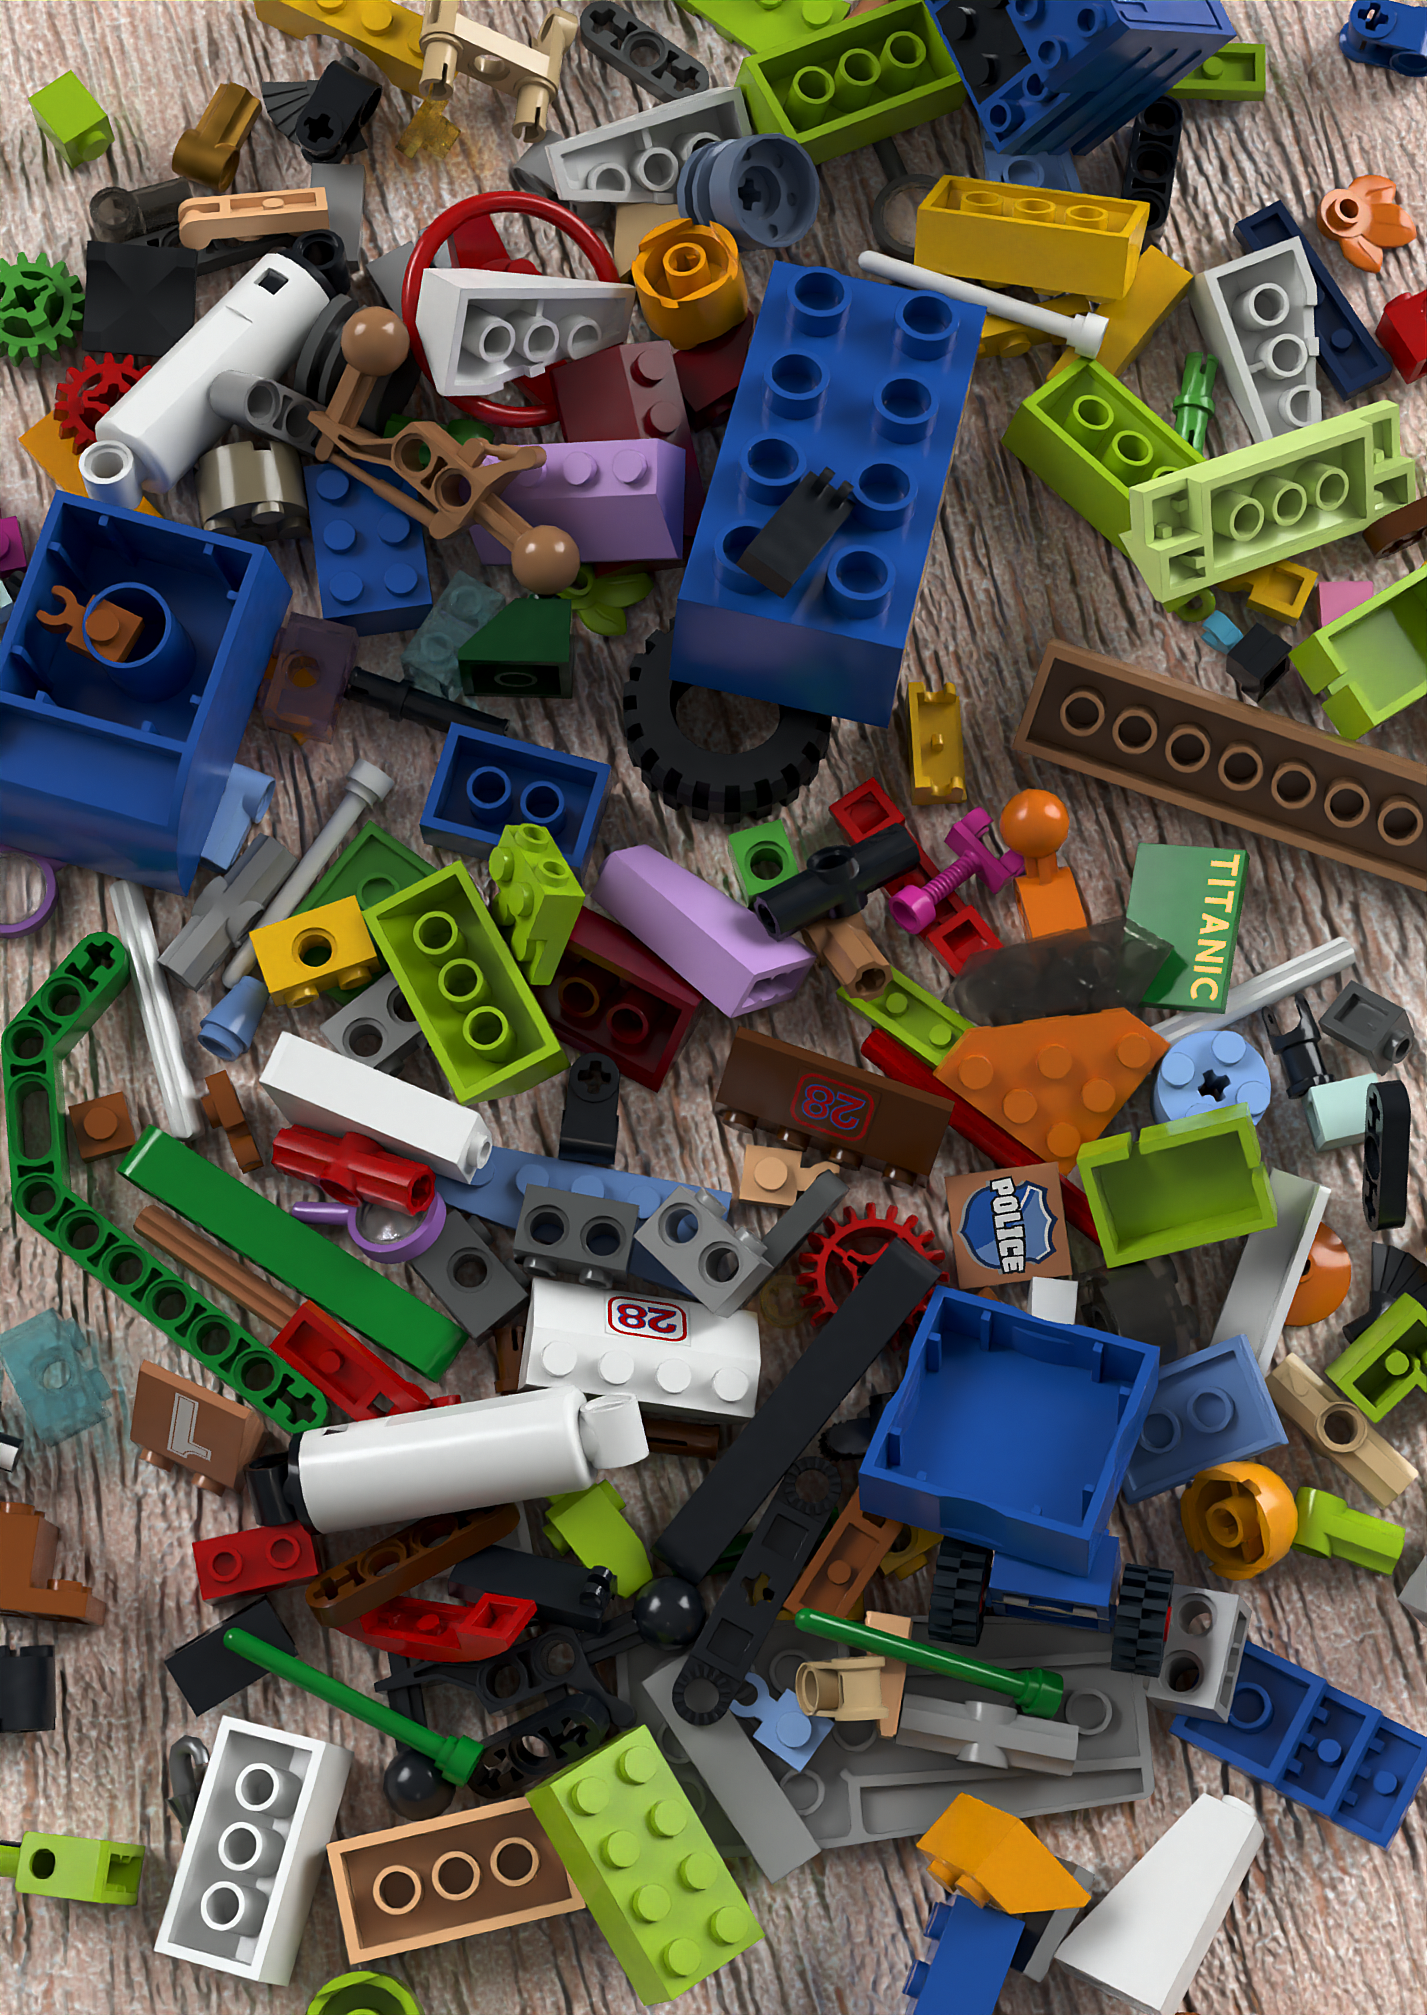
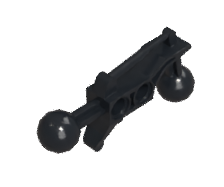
M665 1576L655 1578L646 1584L635 1598L633 1610L603 1622L599 1634L531 1618L524 1629L540 1625L542 1635L480 1661L435 1662L427 1660L411 1667L409 1657L388 1652L391 1676L374 1683L375 1693L388 1696L390 1709L428 1729L422 1689L451 1683L474 1691L489 1715L501 1718L544 1699H547L550 1706L569 1696L568 1689L574 1687L583 1694L598 1699L607 1709L611 1723L624 1728L631 1727L637 1721L638 1715L635 1707L612 1695L600 1677L595 1664L644 1643H647L654 1649L668 1652L684 1649L697 1639L704 1628L707 1614L704 1598L696 1586L684 1578ZM567 1643L574 1651V1664L568 1672L556 1676L549 1669V1654L557 1645ZM513 1666L519 1673L520 1685L515 1694L509 1698L502 1699L495 1691V1678L500 1670ZM395 1739L397 1755L389 1762L383 1781V1791L388 1805L398 1816L410 1821H424L440 1816L451 1805L456 1793V1785L441 1778L443 1771L434 1767V1759Z

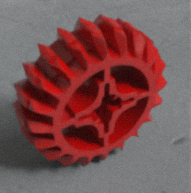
M873 1202L866 1203L864 1219L862 1220L857 1219L856 1212L852 1206L844 1207L842 1212L846 1225L844 1227H841L831 1216H827L823 1220V1227L829 1238L827 1239L819 1233L811 1232L807 1239L809 1245L818 1254L801 1252L798 1257V1263L807 1269L813 1270V1272L796 1275L795 1285L802 1289L814 1290L799 1299L800 1308L811 1309L817 1306L820 1308L810 1319V1326L813 1329L820 1328L830 1321L839 1309L832 1300L826 1286L825 1269L829 1261L840 1268L839 1273L849 1281L853 1291L864 1277L857 1276V1272L862 1271L867 1274L897 1236L935 1266L942 1263L946 1257L944 1250L936 1249L927 1253L924 1250L935 1238L933 1231H924L916 1238L912 1232L915 1230L919 1220L917 1216L910 1215L903 1226L894 1222L897 1218L898 1207L890 1205L886 1211L885 1220L877 1219L876 1206ZM864 1237L888 1240L877 1253L872 1255H861L852 1249L847 1252L841 1248L850 1241ZM943 1271L932 1287L948 1284L950 1279L949 1273ZM931 1288L889 1341V1348L894 1354L902 1350V1340L899 1333L904 1332L908 1339L913 1342L919 1328L915 1321H922L927 1309L926 1305L929 1304L934 1289Z

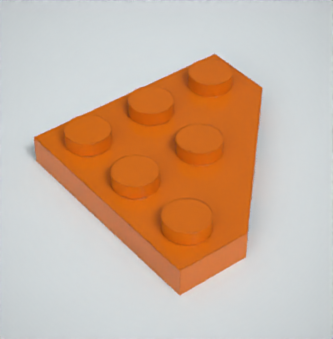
M1124 1007L1101 1010L1099 1013L1078 1016L1063 1015L1026 1020L1020 1024L968 1028L932 1074L1047 1163L1058 1162L1059 1172L1067 1177L1077 1165L1076 1159L1080 1145L1095 1141L1171 1044Z

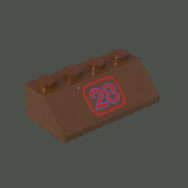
M738 1026L715 1100V1114L723 1116L722 1123L734 1130L752 1134L755 1128L769 1132L776 1135L775 1142L783 1147L806 1152L808 1147L828 1153V1160L844 1169L860 1171L862 1165L882 1172L881 1179L890 1185L913 1190L915 1184L926 1188L955 1101Z

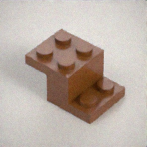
M0 1502V1616L104 1627L107 1603L92 1596L93 1588L83 1586L82 1582L52 1579L60 1528L45 1519V1512L35 1510L33 1505Z

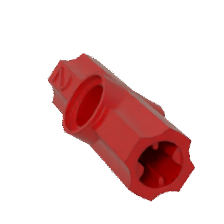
M294 1124L287 1129L281 1128L272 1143L273 1157L271 1164L278 1173L318 1185L330 1197L351 1207H360L363 1201H367L414 1216L417 1212H426L435 1197L434 1183L437 1176L430 1166L387 1153L378 1143L356 1132H346L343 1138H339Z

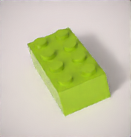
M896 0L743 58L734 87L741 88L749 123L756 135L781 133L796 140L810 155L814 166L959 110L968 94L924 0Z
M645 1724L615 1735L598 1746L592 1753L576 1760L524 1794L644 2006L673 2001L766 1936Z

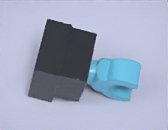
M1215 610L1202 624L1206 632L1201 636V639L1213 649L1227 655L1226 672L1241 683V691L1256 703L1290 670L1291 660L1287 654L1292 651V646L1277 634H1272L1258 622L1244 637L1233 622L1218 610Z

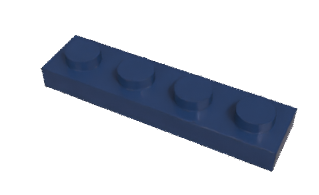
M1278 200L1235 223L1233 234L1247 255L1299 235L1317 286V305L1314 306L1315 337H1319V356L1315 358L1342 400L1345 402L1388 379L1393 368L1282 201Z

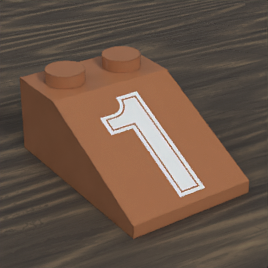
M144 1359L138 1373L130 1440L143 1449L139 1459L168 1473L171 1472L174 1464L195 1473L190 1483L218 1497H222L226 1488L241 1495L246 1485L243 1466L260 1456L271 1432L251 1409Z

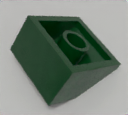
M535 593L529 595L528 598H515L458 649V665L464 696L573 699L575 636L571 599H561L557 594L546 596Z

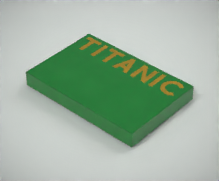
M1138 842L1112 997L1116 1005L1225 1014L1250 860L1247 850Z

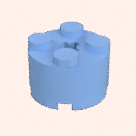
M1228 1030L1194 1033L1183 1038L1170 1049L1155 1074L1149 1100L1153 1120L1157 1125L1247 1102L1255 1127L1270 1103V1076L1260 1054L1238 1033ZM1203 1084H1206L1209 1089L1216 1088L1220 1096L1216 1101L1212 1095L1201 1096L1199 1091Z

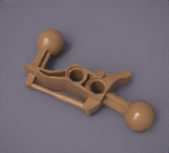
M373 306L366 307L353 314L342 329L340 345L348 364L327 411H310L307 417L313 425L323 432L315 449L316 458L320 461H330L374 489L373 493L428 527L430 535L435 539H451L473 525L480 524L512 552V571L522 587L537 595L551 596L563 592L575 581L581 567L579 547L571 535L556 526L539 525L533 528L499 498L506 487L521 472L542 467L547 460L546 451L540 446L492 445L485 438H470L462 446L434 421L410 422L394 438H380L358 425L357 422L377 378L387 376L402 365L408 357L411 340L406 324L389 309ZM424 442L428 445L431 452V460L426 468H424L419 459V449ZM341 448L352 458L390 466L436 506L439 511L437 513L433 512L385 480H378L337 454L339 449ZM487 455L495 456L502 460L487 466L482 464ZM463 477H466L471 486V496L467 503L461 499L459 494V484Z

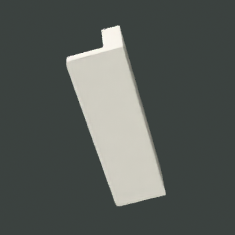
M1271 1167L1268 1177L1278 1208L1277 1227L1247 1234L1208 1347H1211L1237 1335L1246 1334L1264 1379L1331 1193V1189L1327 1186Z

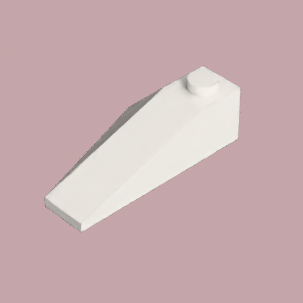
M716 87L545 146L559 200L678 205L677 185L681 169L691 154L711 142L751 136L752 131L741 88Z
M1299 235L1193 276L1187 296L1197 324L1211 354L1219 360L1218 368L1256 444L1321 422V392L1317 389L1315 358L1319 356V337H1315L1314 306L1317 305V286Z

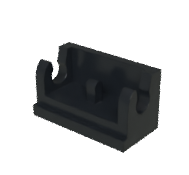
M267 1594L165 1656V1665L196 1717L270 1673L225 1647L223 1638L229 1629L240 1628L292 1657L299 1655L294 1640Z

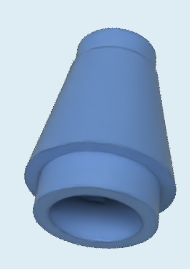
M243 976L240 982L200 1022L202 1030L197 1037L200 1044L217 1057L232 1062L236 1061L240 1053H247L267 1005V1000L271 996L268 987L253 977Z

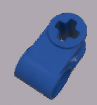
M1357 0L1350 10L1348 22L1340 32L1339 47L1348 59L1356 63H1366L1394 70L1409 77H1426L1427 7H1414L1390 0ZM1375 10L1372 18H1367L1369 11ZM1362 41H1368L1365 48L1360 49Z

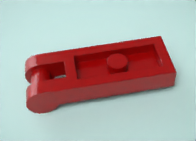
M310 1299L299 1307L269 1346L357 1422L426 1410L431 1404L429 1396L420 1387L405 1381ZM381 1393L394 1403L388 1412L382 1411L373 1403Z

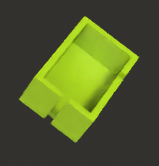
M1427 564L1314 632L1287 654L1314 696L1321 691L1327 696L1328 699L1321 706L1342 737L1356 741L1427 696Z
M1247 1102L1142 1128L1139 1141L1133 1142L1131 1132H1126L1080 1145L1076 1161L1108 1269L1277 1227L1278 1208L1264 1161L1260 1162L1261 1148Z

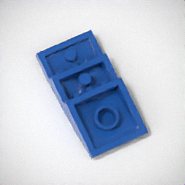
M1248 1640L1245 1641L1227 1724L1177 1714L1169 1729V1732L1228 1767L1388 1852L1427 1774V1737L1385 1717L1382 1711L1330 1686L1326 1679ZM1199 1672L1190 1689H1192L1198 1682Z

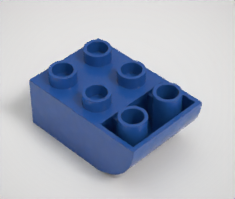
M56 489L0 643V844L187 898L201 853L219 807L293 594L291 587L266 546ZM54 585L63 586L72 591L78 604L86 607L93 594L97 595L90 602L84 614L82 633L88 650L100 664L68 649L65 640L70 633L69 631L62 634H54L46 631L40 625L36 616L39 610L55 616L61 614L66 608V605L54 600L51 593ZM104 599L143 618L146 626L124 663L113 662L101 656L93 647L85 629L88 616L93 613L95 608Z

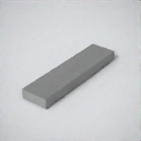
M689 1650L641 1683L767 1879L773 1885L820 1853L821 1849L730 1709L718 1722L708 1726L691 1725L677 1714L672 1702V1690L679 1673L690 1655L691 1650ZM699 1678L687 1685L684 1691V1700L687 1706L694 1712L705 1713L717 1705L719 1692L710 1680Z

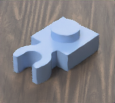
M748 1672L744 1680L755 1687L758 1694L757 1700L750 1706H742L733 1699L729 1707L730 1711L740 1718L749 1719L755 1717L762 1724L752 1738L800 1773L835 1723L827 1717L805 1715L799 1707L796 1694L788 1688L778 1702L769 1696L766 1682L759 1675Z

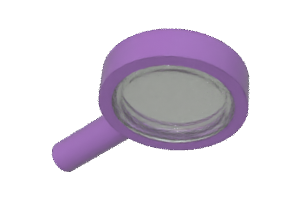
M0 844V938L24 937L39 930L48 922L56 909L59 898V886L55 873L69 863Z
M434 1185L435 1197L426 1212L420 1211L414 1216L367 1201H363L360 1207H351L343 1203L297 1201L293 1206L292 1216L303 1224L348 1226L352 1239L368 1258L379 1263L396 1264L417 1257L435 1242L445 1223L446 1206L443 1197Z

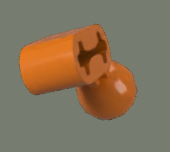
M1026 789L1012 796L1003 808L1000 832L1004 843L1014 853L1023 856L1026 875L1013 878V890L1034 970L1039 976L1090 965L1093 963V951L1072 872L1068 866L1058 868L1056 852L1068 838L1070 817L1067 808L1056 795L1042 789Z

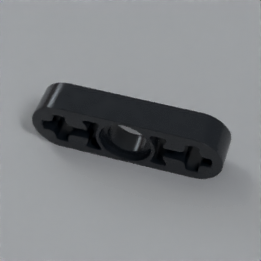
M1401 1080L1370 1083L1367 1088L1362 1204L1366 1222L1373 1232L1402 1228L1406 1219L1411 1107L1407 1089Z
M576 1693L482 1739L479 1743L485 1745V1748L467 1785L472 1791L482 1797L489 1799L501 1798L596 1750L609 1729L610 1717L607 1709L593 1696ZM570 1720L575 1724L584 1722L589 1727L588 1729L584 1725H579L569 1730L566 1736L563 1733ZM533 1736L542 1740L549 1750V1756L539 1757L530 1753L525 1748L522 1737ZM506 1756L509 1760L502 1772L497 1768L488 1770L485 1767L486 1765L490 1768L502 1763Z

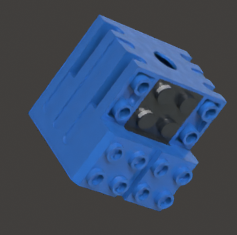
M924 0L997 154L1010 155L1020 147L1023 155H1037L1040 151H1047L1048 155H1062L1070 149L1073 156H1086L1237 36L1220 0Z

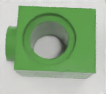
M781 819L728 835V854L747 909H755L753 903L757 901V895L799 874ZM760 861H771L780 868L781 873L774 879L763 880L756 877L752 873L751 868Z

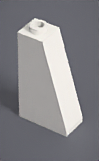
M282 1031L259 1079L262 1087L290 1125H301L339 1138H343L345 1133L350 1131L362 1134L378 1143L387 1153L428 1165L434 1173L469 1185L476 1169L483 1168L487 1163L492 1150V1133L480 1113Z
M1203 1793L1059 1945L1053 1957L1064 1973L1146 2015H1175L1265 1837L1258 1819L1254 1817L1256 1811L1245 1802L1233 1796L1224 1795L1220 1801Z

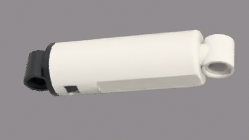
M327 229L307 231L299 236L292 245V250L286 247H273L96 423L95 434L98 442L86 448L79 460V469L90 499L134 510L142 501L143 489L155 494H165L198 462V459L207 453L234 425L215 414L210 405L209 394L211 385L221 372L234 370L271 379L275 382L282 377L300 358L307 337L323 309L331 299L340 293L347 295L350 290V271L345 246L341 237Z
M565 1385L300 1431L293 1434L289 1443V1451L271 1453L253 1459L243 1466V1472L256 1524L259 1526H275L299 1519L304 1530L311 1536L586 1490L595 1483L598 1469L618 1468L636 1463L649 1455V1449L635 1394H611L587 1402L584 1394L577 1386Z

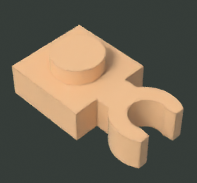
M747 1144L739 1203L789 1210L796 1202V1196L802 1195L827 1169H830L839 1177L840 1166L824 1161L816 1163L810 1169L800 1167L802 1151Z

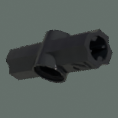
M894 823L850 847L834 845L820 849L808 858L806 870L756 896L757 901L753 904L757 918L763 924L768 936L779 942L824 917L840 919L854 915L868 904L867 895L917 869V863L921 861L917 844L911 839L905 827Z

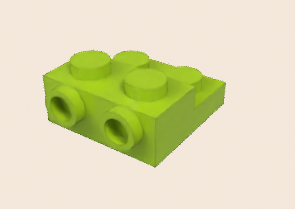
M531 823L505 825L498 846L492 850L489 858L490 875L500 889L492 903V917L529 984L550 985L586 895L546 827Z

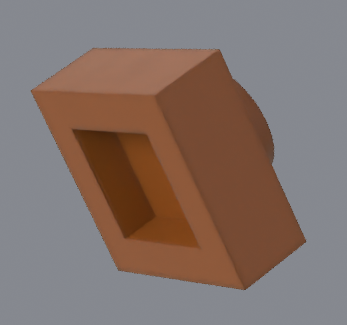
M123 1091L68 1106L80 1155L85 1164L129 1152L136 1143L137 1136L126 1095Z

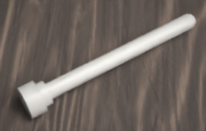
M871 250L861 253L858 259L859 267L865 272L919 290L936 291L950 299L986 306L987 313L1067 339L1066 345L1074 347L1075 354L1093 360L1097 357L1109 322V318L1088 312L1087 316L1076 314L1075 318H1071Z
M360 758L357 759L346 775V779L349 782L344 790L347 792V795L253 930L287 919L364 807L371 808L375 801L382 802L394 785V781L373 764ZM250 936L247 937L222 974V982L229 989L238 984L243 976H248L258 962Z

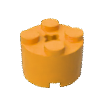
M679 218L663 223L643 237L638 245L640 252L635 262L632 259V276L647 325L655 334L669 340L670 344L679 350H689L697 346L698 343L717 338L733 326L741 324L747 317L748 291L736 241L725 227L709 221L710 226L694 225L692 218Z

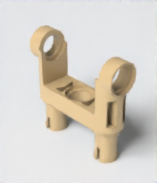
M425 0L423 23L419 38V46L422 54L425 56L422 77L419 82L421 94L426 97L429 94L430 83H433L431 100H447L454 91L455 70L515 97L517 105L512 125V134L515 138L519 139L522 136L523 126H526L523 142L537 143L542 141L546 136L548 106L556 99L559 91L562 57L570 48L577 31V16L559 7H554L545 17L537 39L532 38L530 48L458 14L459 0ZM479 55H492L499 57L502 60H487L481 58Z

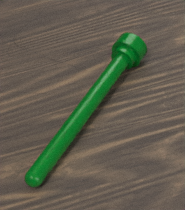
M802 1608L795 1615V1624L803 1632L1012 1696L1014 1703L1021 1705L1024 1713L1039 1718L1051 1719L1062 1699L1064 1682L1062 1675L1059 1673L1035 1667L1032 1671L1025 1669L1019 1674L811 1608Z
M231 1628L224 1635L223 1642L228 1650L434 1759V1767L443 1771L441 1778L462 1789L470 1779L482 1756L485 1745L466 1735L459 1739L450 1734L446 1739L240 1628Z

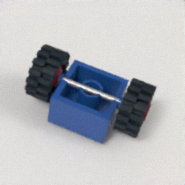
M1107 1528L1103 1534L1088 1578L995 1551L993 1559V1550L943 1536L936 1561V1573L933 1577V1589L930 1598L931 1609L928 1617L929 1640L977 1647L983 1630L987 1607H992L993 1604L995 1615L1107 1634H1111L1113 1627L1114 1640L1111 1670L1159 1678L1171 1622V1603L1174 1585L1173 1570L1127 1563L1123 1573L1117 1607L1115 1604L1121 1572L1119 1537L1109 1536Z

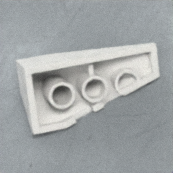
M424 268L415 323L437 393L443 396L489 395L504 389L503 383L517 377L526 375L532 378L545 373V366L568 357L578 360L626 341L628 339L636 287L630 284L469 268Z

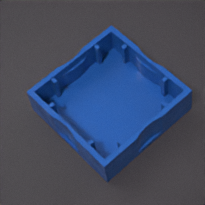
M936 1285L909 1349V1360L905 1376L892 1399L886 1404L858 1471L860 1510L1088 1578L1158 1387L1160 1347L1083 1325L1047 1321L1032 1316L1012 1305Z

